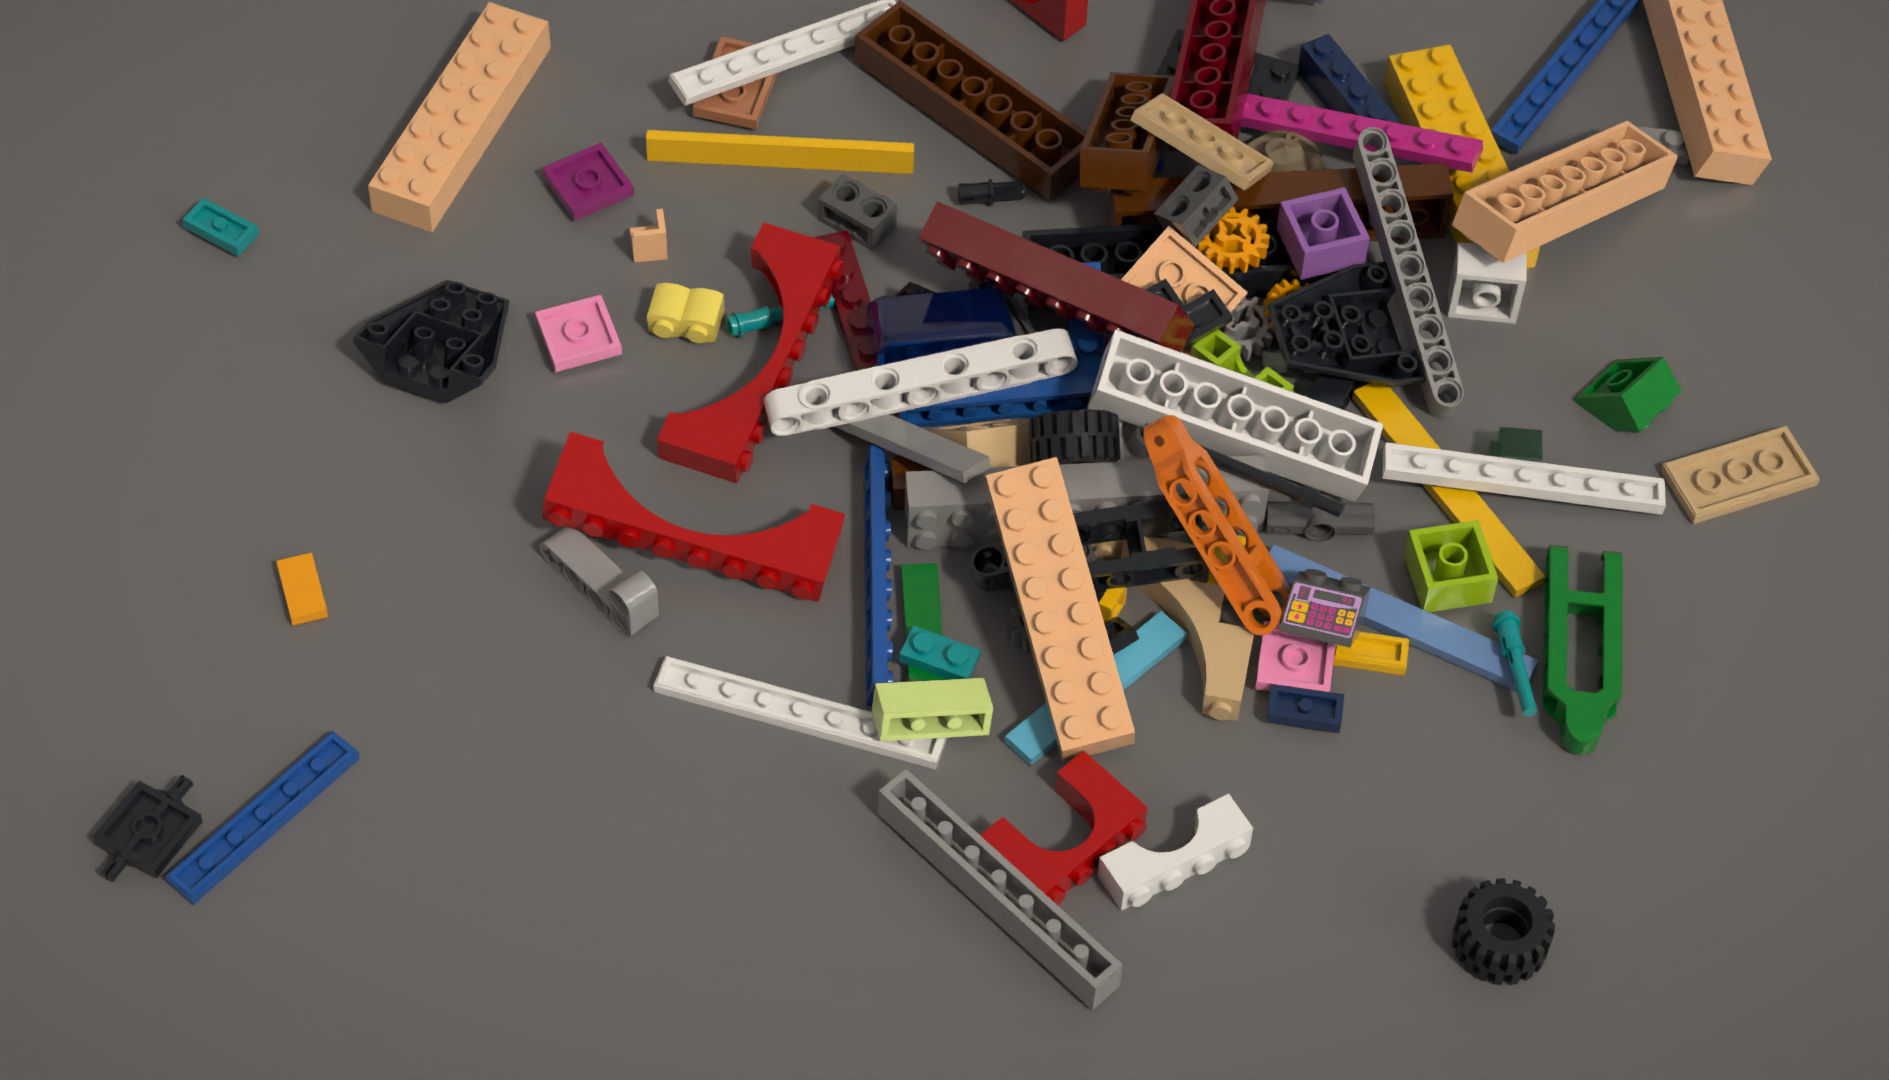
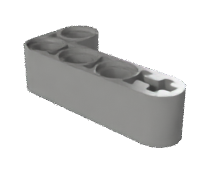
M565 526L539 545L546 562L624 636L631 637L658 617V593L650 577L639 569L627 576L580 530Z

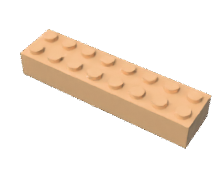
M1643 0L1694 177L1753 185L1772 158L1723 1Z
M491 2L487 4L369 183L368 189L372 212L433 233L551 49L548 21Z
M1625 121L1464 192L1452 226L1462 232L1467 239L1474 241L1488 251L1493 258L1504 263L1664 189L1678 156L1629 121Z
M1057 457L986 475L989 499L1062 762L1072 760L1083 750L1088 755H1093L1135 744L1134 726Z

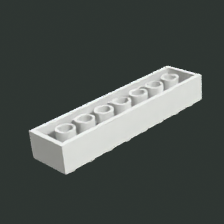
M1118 330L1114 331L1105 348L1087 407L1091 410L1110 411L1117 414L1119 420L1144 428L1146 423L1150 424L1162 416L1174 415L1183 423L1192 440L1199 445L1226 456L1264 455L1267 472L1304 485L1307 484L1353 502L1358 499L1368 485L1383 424Z

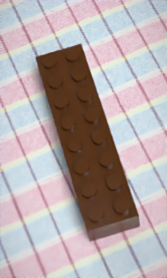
M901 0L855 35V62L1048 201L1053 199L1080 176V147L1087 131Z

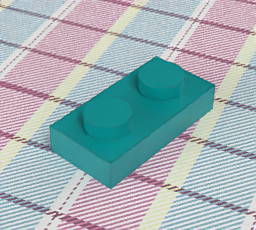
M204 197L182 219L185 229L236 256H239L259 235L257 225Z
M914 625L899 653V662L948 680L970 679L981 659L980 649Z

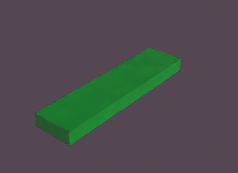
M937 563L901 564L906 639L913 625L943 636ZM907 665L909 682L946 680V678Z

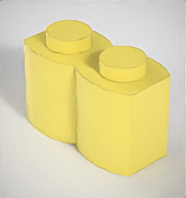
M673 283L656 284L647 313L648 331L661 338L683 336L694 343L715 342L725 310L724 294L706 288L689 289Z

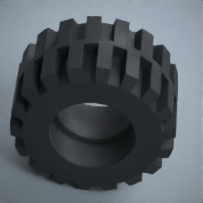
M1068 410L1040 414L1029 420L1031 463L1057 457L1059 464L1116 462L1121 459L1118 415L1106 410Z
M1497 878L1495 884H1492L1489 880L1481 882L1480 889L1474 886L1468 892V896L1464 897L1461 902L1453 929L1452 944L1453 948H1457L1455 955L1459 962L1466 961L1464 968L1469 973L1476 971L1479 973L1477 978L1484 982L1486 978L1494 979L1493 984L1502 985L1503 980H1508L1510 985L1518 984L1520 977L1525 981L1532 978L1534 971L1538 972L1542 968L1544 960H1546L1555 932V923L1552 922L1554 914L1552 909H1545L1548 901L1543 896L1537 898L1535 896L1536 889L1530 885L1527 889L1521 887V881L1513 879V883L1509 884L1506 883L1505 878ZM1491 923L1509 925L1522 938L1514 941L1499 939L1493 936L1486 929L1485 925Z

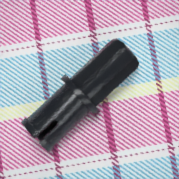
M988 179V182L958 183L959 205L989 203L990 206H993L996 201L1023 200L1025 198V184L1022 181L993 183L992 179Z

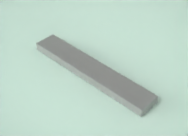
M890 414L834 426L963 483L991 468L989 456Z

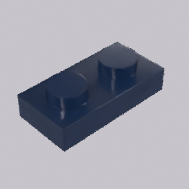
M1271 684L1266 722L1340 733L1345 694Z

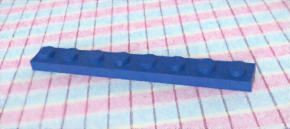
M1598 0L1491 129L1496 143L1517 155L1642 0Z
M870 446L863 465L866 705L870 706L873 705L875 684L893 683V671H888V662L892 658L893 641L887 640V631H890L892 625V610L887 609V601L891 597L892 580L886 579V571H889L891 565V550L886 549V541H889L891 533V521L885 519V512L889 510L891 499L890 491L885 490V483L888 482L890 475V462H885V449L879 446Z

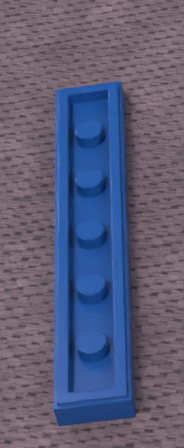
M331 731L165 876L166 883L190 904L194 905L360 759L359 752L334 731Z

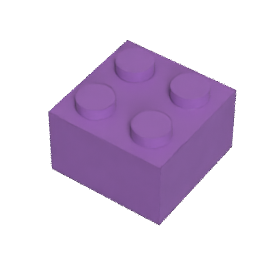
M1345 187L1280 203L1277 231L1300 279L1340 271L1354 264L1366 262L1370 237Z

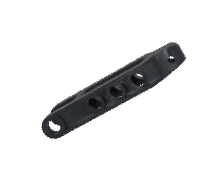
M1181 497L1182 499H1185V500H1189V499H1190L1189 497ZM1167 500L1073 513L1082 546L1127 540L1130 557L1103 561V558H1097L1096 562L1087 563L1095 592L1195 578L1206 574L1210 570L1197 548L1176 550L1175 547L1146 551L1144 536L1185 530ZM1200 514L1195 517L1196 525L1201 522ZM997 541L978 547L970 559L971 575L978 588L984 591L1004 589L1015 591L1002 542Z

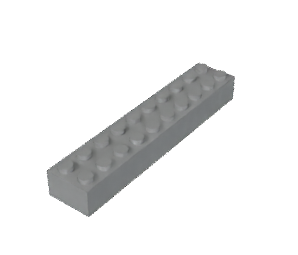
M1264 455L1229 456L1266 472ZM1151 460L1059 464L1073 513L1167 500L1158 486ZM1015 467L989 468L966 483L935 470L906 472L904 517L907 548L931 549L933 547L947 546L963 548L969 545H985L1001 541L987 491L986 475ZM1196 468L1204 483L1207 484V473L1201 468ZM1217 468L1254 529L1262 531L1269 488ZM1178 483L1176 491L1180 498L1189 497L1181 483ZM1215 499L1225 515L1227 513L1226 504L1220 499ZM1201 517V522L1197 526L1203 531H1208L1209 529ZM1233 529V530L1235 531V533H1236V532L1242 533V532L1239 531V530ZM1186 530L1178 532L1151 535V537H1180L1182 535H1188V533L1186 532Z

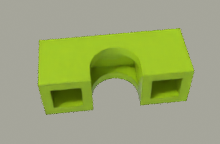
M1219 329L1192 346V357L1293 392L1294 386L1268 366L1257 376L1248 371L1240 357L1241 346Z

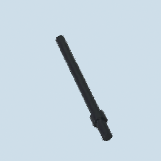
M1200 445L1208 452L1217 468L1298 500V505L1310 510L1315 507L1339 518L1344 511L1345 504L1321 495L1319 489L1307 484L1305 487L1299 486Z

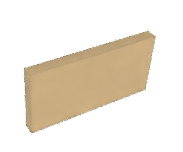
M1163 93L1137 108L1130 119L1210 170L1226 176L1228 181L1244 191L1267 175L1274 165V162Z
M1787 426L1663 463L1660 470L1692 524L1815 487L1820 480Z

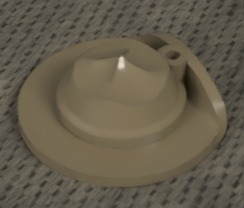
M1272 130L1248 144L1249 147L1274 162L1270 172L1324 169L1322 154L1319 148L1306 137L1291 131Z

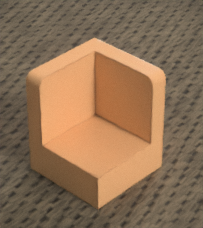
M656 209L657 225L630 228L634 263L668 259L663 209Z

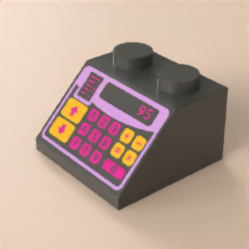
M1306 569L1305 572L1300 571L1293 580L1279 631L1351 648L1363 628L1371 587L1364 586L1362 581L1351 577H1342L1340 580L1326 577L1327 574L1317 569Z

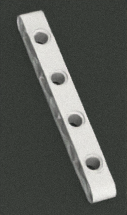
M1058 328L1004 338L776 389L764 397V406L772 433L778 436H788L1065 375L1073 371L1078 362L1068 332Z

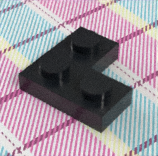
M1166 278L1146 289L1148 292L1177 303L1194 323V327L1182 350L1232 322V314L1214 289L1187 305L1182 303Z

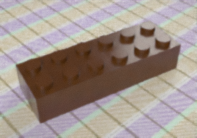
M1110 73L1080 147V187H1088L1096 192L1120 189L1129 194H1137L1149 190L1165 141L1130 119L1137 108L1159 94L1163 93L1170 97L1175 76Z

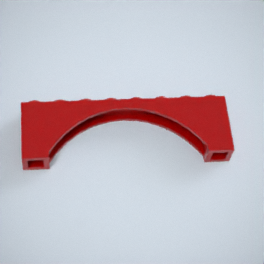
M763 222L750 248L752 268L759 270L769 282L782 309L783 327L776 350L760 373L731 396L698 410L681 414L670 412L656 439L659 459L736 484L742 473L749 471L754 456L752 451L756 444L760 445L763 442L766 434L768 417L764 406V397L773 390L789 387L793 376L792 367L795 361L800 362L806 349L805 340L808 334H814L819 321V310L821 307L828 305L832 292L830 287L834 280L838 281L844 269V261L840 258L839 245Z
M570 431L544 498L543 520L559 527L567 526L583 531L592 537H603L617 541L626 547H637L647 550L659 557L687 562L696 568H707L717 571L729 578H740L754 582L766 589L784 591L793 594L799 599H810L819 602L841 536L845 513L811 504L809 511L796 519L761 532L743 535H715L688 530L656 516L626 491L606 460L603 452L604 441Z

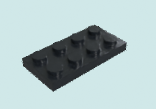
M1177 29L1156 75L1175 76L1184 30ZM1256 52L1247 93L1288 101L1299 77L1301 66Z

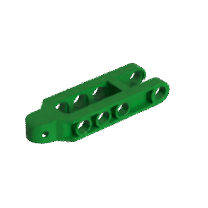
M1549 545L1546 554V577L1544 582L1542 708L1560 725L1562 745L1572 753L1588 754L1596 749L1603 724L1616 715V705H1618L1622 697L1623 556L1622 552L1602 551L1600 560L1604 562L1598 593L1568 590V547ZM1568 614L1598 617V626H1602L1601 641L1598 647V656H1601V670L1597 680V686H1601V690L1597 693L1574 691L1567 685Z

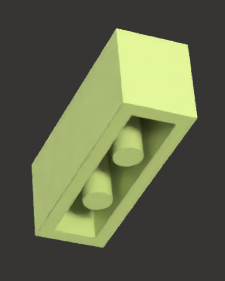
M984 678L875 684L872 714L880 741L989 735L993 705Z

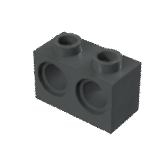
M1197 165L1154 214L1163 230L1170 226L1191 245L1196 247L1239 199L1226 176Z
M841 174L818 198V220L838 232L848 230L852 240L873 251L896 227L897 204L888 197L881 196L865 187L860 181Z

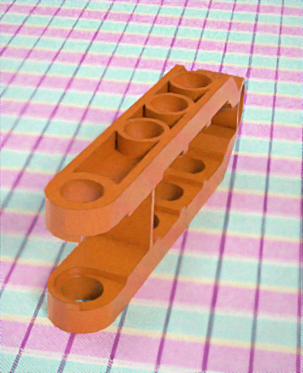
M1174 415L1162 416L1145 426L1143 430L1144 441L1154 466L1158 486L1244 626L1255 635L1270 634L1283 617L1291 587L1208 452L1192 440L1179 418ZM1196 468H1201L1207 473V484L1204 483ZM1178 483H1181L1190 498L1189 500L1182 499L1177 494L1176 486ZM1215 499H1220L1226 504L1227 513L1225 515ZM1200 514L1209 529L1208 531H1203L1196 525V515ZM1233 529L1239 530L1245 535V545L1241 543ZM1219 545L1228 560L1227 562H1222L1216 557L1214 553L1216 546ZM1271 591L1281 594L1284 600L1282 607H1280ZM1258 608L1264 616L1271 618L1270 623H1258L1253 617V609Z

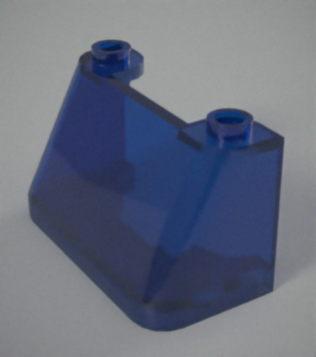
M991 287L893 297L881 296L872 301L866 309V323L874 367L1017 336L1003 293Z

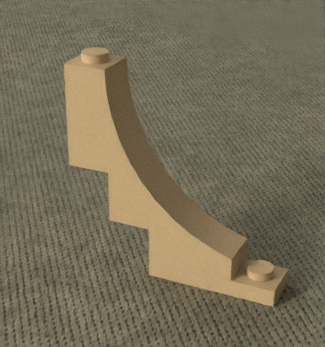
M1144 536L1146 551L1175 547L1176 550L1196 548L1194 544ZM1126 539L1091 544L1096 559L1103 558V561L1130 557ZM1192 578L1135 586L1134 588L1160 605L1187 632V639L1195 652L1203 682L1201 714L1211 716L1217 720L1238 721L1254 634L1246 627L1220 622L1225 596L1220 585L1191 580Z

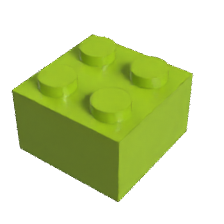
M1479 520L1409 530L1403 556L1421 609L1427 612H1436L1492 603L1498 576Z

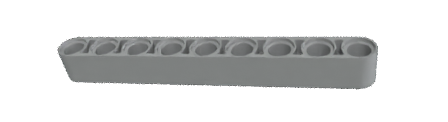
M1369 127L1364 129L1358 137L1353 150V160L1383 261L1387 263L1396 290L1394 298L1410 350L1417 351L1426 378L1425 382L1420 383L1427 408L1434 417L1447 419L1457 411L1464 396V389L1388 137L1381 129ZM1363 145H1372L1377 151H1368ZM1380 175L1384 177L1387 182H1378L1373 178V176ZM1382 206H1390L1396 213H1387L1383 210ZM1391 237H1399L1404 240L1405 244H1396L1392 241ZM1400 268H1409L1415 275L1407 276L1401 272ZM1410 299L1420 300L1424 307L1418 308L1413 306ZM1426 330L1430 332L1434 338H1423L1420 335L1419 331ZM1428 363H1439L1443 370L1435 371ZM1438 394H1447L1453 402L1445 403L1441 401Z

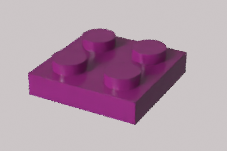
M602 142L542 168L544 179L574 221L634 196V186Z

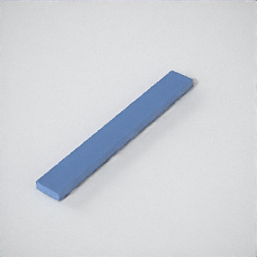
M1273 545L1269 552L1290 587H1292L1293 580L1300 571L1305 572L1306 569L1321 570L1327 574L1326 577L1338 580L1342 577H1347L1277 545ZM1371 587L1364 619L1365 625L1390 636L1408 638L1409 644L1516 691L1508 659L1502 655L1500 643ZM1522 654L1530 681L1539 660Z

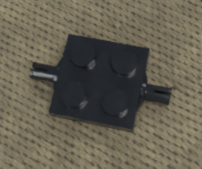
M180 775L169 791L154 789L139 780L92 836L95 845L114 856L104 870L101 871L104 878L109 879L110 882H115L126 866L136 867L156 879L203 822L200 813L185 806L181 801L189 789L193 787V782L188 777L185 779L184 775Z

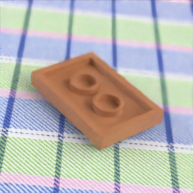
M721 36L712 59L749 47L755 43ZM778 73L694 102L693 116L757 130Z

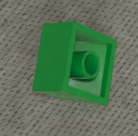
M1665 357L1616 359L1574 399L1579 406L1614 431L1638 433L1648 428L1651 424L1650 421L1658 413L1668 409L1672 405L1671 401L1682 390Z

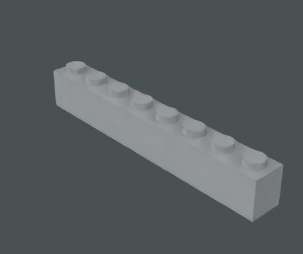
M907 769L903 770L879 790L878 815L1091 1010L1095 1009L1120 987L1123 964Z

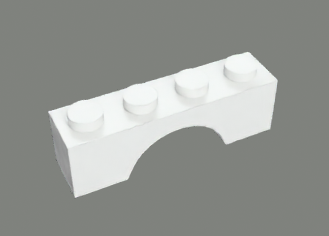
M1227 794L1197 809L1194 824L1195 836L1184 847L1171 852H1154L1142 848L1131 841L1100 857L1097 876L1121 911L1132 905L1138 907L1149 901L1152 895L1164 889L1167 891L1173 890L1180 886L1185 879L1197 873L1199 875L1205 874L1212 870L1217 863L1229 857L1234 859L1244 854L1250 847L1253 827L1230 794Z

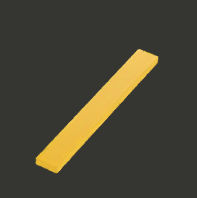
M647 130L646 133L647 161L913 174L914 143Z
M1369 383L1353 391L1352 399L1368 419L1383 424L1381 435L1388 443L1441 449L1390 386ZM1422 484L1453 523L1479 520L1497 576L1514 598L1544 584L1546 576L1475 490Z

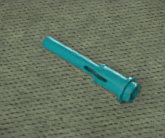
M832 294L828 305L826 307H821L820 310L835 306V301ZM767 306L743 313L733 311L731 316L726 317V325L731 337L737 336L742 338L744 333L772 327V322L783 320V313L781 307L768 309Z
M1501 611L1494 616L1492 629L1498 634L1503 657L1509 661L1522 713L1526 717H1531L1537 713V708L1522 656L1526 649L1519 631L1521 620L1513 611Z

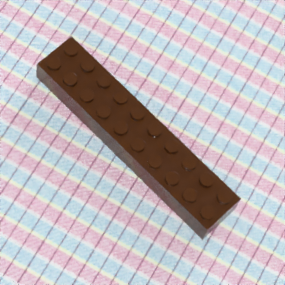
M1447 163L1396 165L1418 239L1444 238L1454 195ZM1356 168L1269 172L1245 191L1229 181L1239 199L1233 205L1236 213H1241L1243 209H1248L1247 216L1250 218L1255 215L1260 216V218L1278 217L1280 203L1283 201L1345 187L1357 213L1361 215L1362 223L1370 237L1369 242L1378 241ZM1380 175L1373 176V178L1378 182H1387L1386 179ZM1186 177L1154 178L1148 191L1137 194H1129L1120 189H1110L1107 226L1159 223L1154 214L1155 211ZM1382 206L1385 212L1390 214L1396 213L1392 207ZM1391 237L1392 240H1403L1399 237Z

